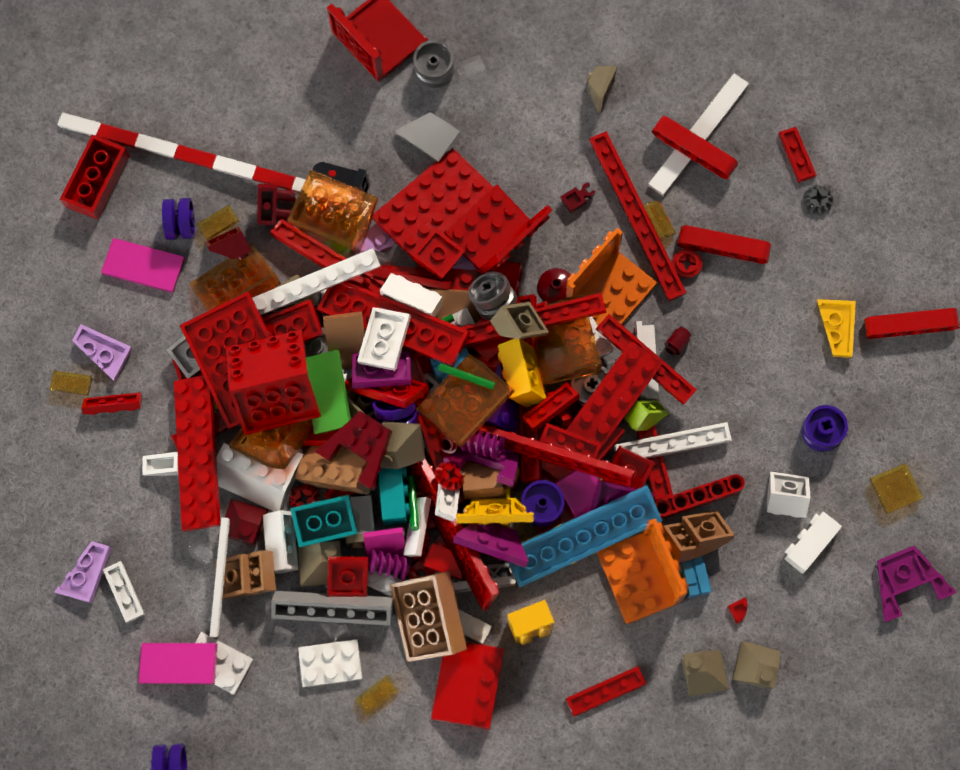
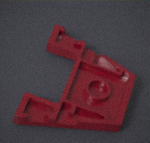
M360 411L316 450V453L332 462L342 446L346 447L368 462L357 481L374 491L377 485L375 481L378 471H381L382 457L386 454L392 431Z

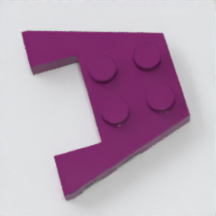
M503 448L500 456L497 459H492L491 456L484 457V455H477L476 452L473 454L469 450L465 452L460 449L445 456L443 463L455 464L456 468L460 469L467 461L500 470V473L497 475V482L513 487L520 453Z
M915 546L877 561L885 623L902 616L894 596L930 582L938 600L957 593Z

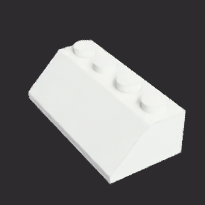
M223 443L217 455L219 487L273 512L281 510L296 480L293 474Z

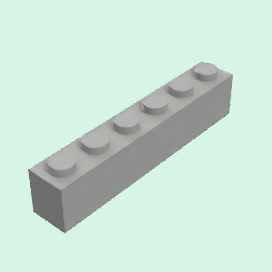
M275 591L271 601V619L391 625L393 615V597H327V594Z

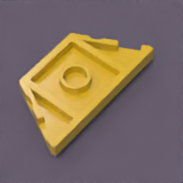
M515 498L474 499L470 505L464 508L463 514L458 513L456 515V523H480L487 525L490 523L534 522V513H527L526 507Z

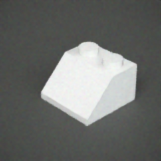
M770 472L767 512L775 515L782 514L795 518H806L810 503L809 477Z

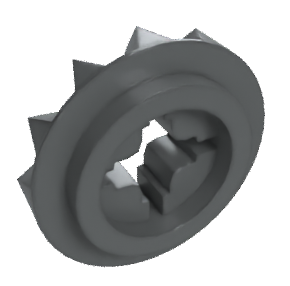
M816 184L806 190L803 196V203L810 212L822 214L831 208L834 197L831 194V190L825 188V185L818 186ZM817 193L820 198H824L821 200L820 205L817 200L813 199L816 198Z

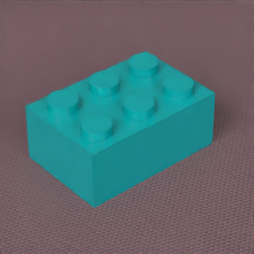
M406 467L400 469L381 468V471H378L384 526L408 524V519H410L409 503H406V500H409L408 485L404 484V481H408Z
M350 494L290 508L299 547L358 533Z

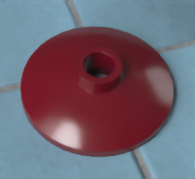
M560 268L545 271L540 276L537 285L541 298L550 304L565 302L567 279L571 274ZM559 282L560 286L555 287L553 283Z

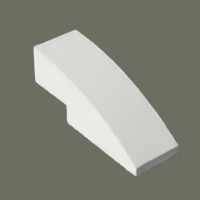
M178 452L143 456V475H179Z

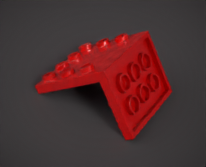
M367 0L347 17H345L343 10L340 7L336 8L333 3L326 7L331 32L377 82H380L411 57L420 44L428 41L390 0Z
M496 184L445 235L465 250L464 257L483 275L490 269L494 271L511 256L509 252L513 248L517 250L524 244L522 239L526 236L530 238L538 228L550 219L548 214L553 210L546 205L533 218L529 219Z
M302 330L291 331L277 336L274 335L226 348L229 392L245 435L321 417L308 375Z

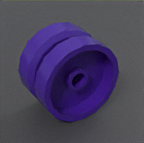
M180 198L178 205L175 199H163L162 223L166 240H176L179 234L183 239L194 238L195 214L191 198Z
M374 399L372 403L374 416H376L375 420L380 424L383 421L419 424L415 402L405 409Z
M830 405L818 406L811 410L804 420L801 429L802 438L807 446L815 451H831L837 448L847 435L848 422L843 412L838 408Z
M539 480L529 484L521 498V504L526 507V512L534 513V522L529 523L539 528L555 524L561 517L565 504L561 489L553 482L547 480ZM542 501L546 502L545 506H541L539 503Z
M165 744L154 745L151 770H187L185 745L172 744L170 750Z

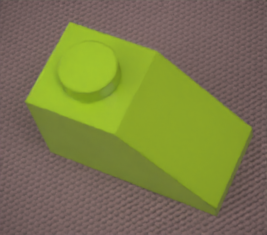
M636 400L624 419L629 423L628 425L631 429L645 431L665 418L670 412L658 400Z

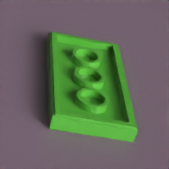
M333 350L306 358L308 375L321 413V417L312 419L315 435L339 430L351 420L339 350Z

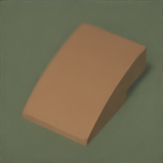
M427 289L435 291L442 296V307L437 313L436 318L442 319L467 307L474 323L481 319L476 307L468 296L469 290Z
M362 311L323 316L328 352L339 350L342 369H352V354L360 353L365 336Z
M467 461L460 468L461 474L465 476L463 479L465 483L462 485L464 500L503 496V484L497 482V475L500 473V470Z
M717 510L682 516L681 523L663 526L665 542L669 541L673 550L671 553L678 563L708 554L735 537V534Z
M261 550L226 558L222 600L252 596L276 590L273 551Z

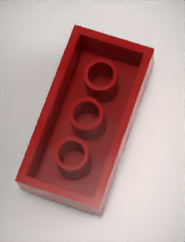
M91 135L60 197L64 207L99 220L130 157L126 147Z

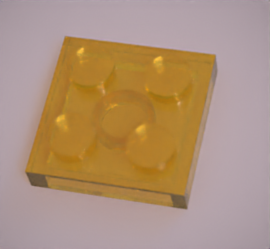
M906 463L869 479L886 514L923 499Z

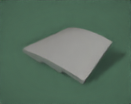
M428 113L397 129L394 133L439 162L460 131L436 115Z

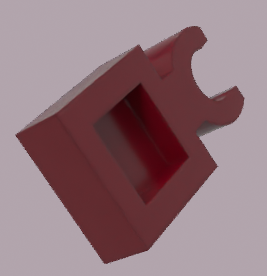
M589 182L585 183L580 191L575 187L560 196L561 201L570 213L586 204L585 198H592L595 195V190L589 193L586 192V189L590 187Z

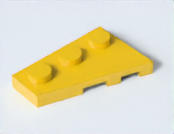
M817 299L833 357L852 358L856 301Z

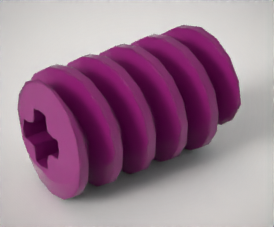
M466 427L461 436V449L465 452L469 450L473 454L476 452L477 455L491 456L492 459H497L504 448L505 437L502 436L498 441L497 434H494L491 439L489 432L483 437L482 430L476 435V429L473 428L469 433V428Z
M374 549L371 550L368 557V568H370L371 574L378 570V576H381L383 571H385L387 578L393 573V579L401 575V581H404L409 573L411 557L406 560L405 556L399 558L398 554H394L391 557V554L388 552L384 555L383 551H378L376 554Z

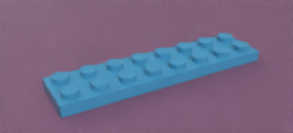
M646 485L521 543L528 558L526 567L508 562L520 588L645 530L649 520L656 518L657 523L662 522L651 492Z

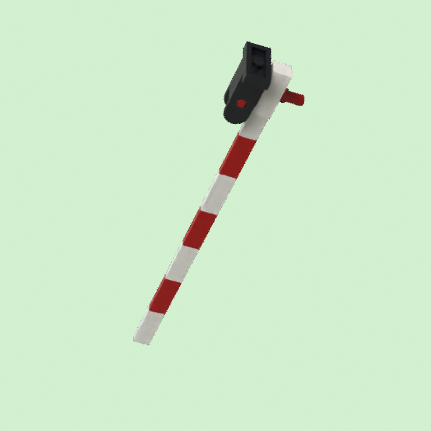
M63 112L58 122V126L90 136L95 135L108 141L256 182L276 184L278 188L295 190L296 193L317 198L322 201L321 213L317 221L319 226H324L333 204L358 211L361 201H365L370 187L366 170L360 168L358 171L326 162H319L314 165L312 170L316 182Z

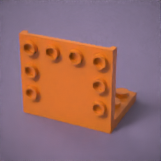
M616 228L613 232L609 231L604 238L605 242L601 246L597 245L592 251L590 259H585L579 266L580 270L576 274L572 273L567 279L566 301L602 293L606 313L592 316L597 325L608 314L620 324H623L657 285L653 278L620 253L623 232L619 228Z
M656 518L647 522L643 533L596 552L626 625L680 604L687 594L686 590L689 589L685 578L681 579L678 571H681L679 563L676 559L673 560L671 552H673L669 541L665 542L663 537L665 533L661 522L657 523Z

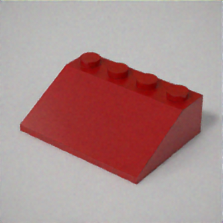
M466 643L467 650L442 657L431 719L490 730L504 648Z

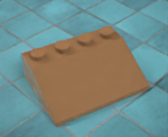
M310 446L301 458L295 475L296 480L314 487L369 495L371 489L357 481L368 462L346 447L342 446L332 462L316 453L320 446Z
M449 571L390 584L407 662L451 655L467 650Z

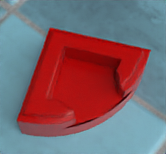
M746 598L727 606L736 624L741 622L747 613L748 604Z

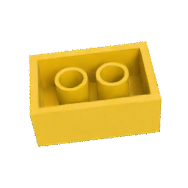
M513 339L499 344L498 358L503 365L502 375L507 382L506 393L508 397L525 408L540 403L546 398L534 347L522 339Z
M546 600L507 614V622L515 643H521V646L532 642L533 637L538 635L540 638L550 635L554 627V620Z

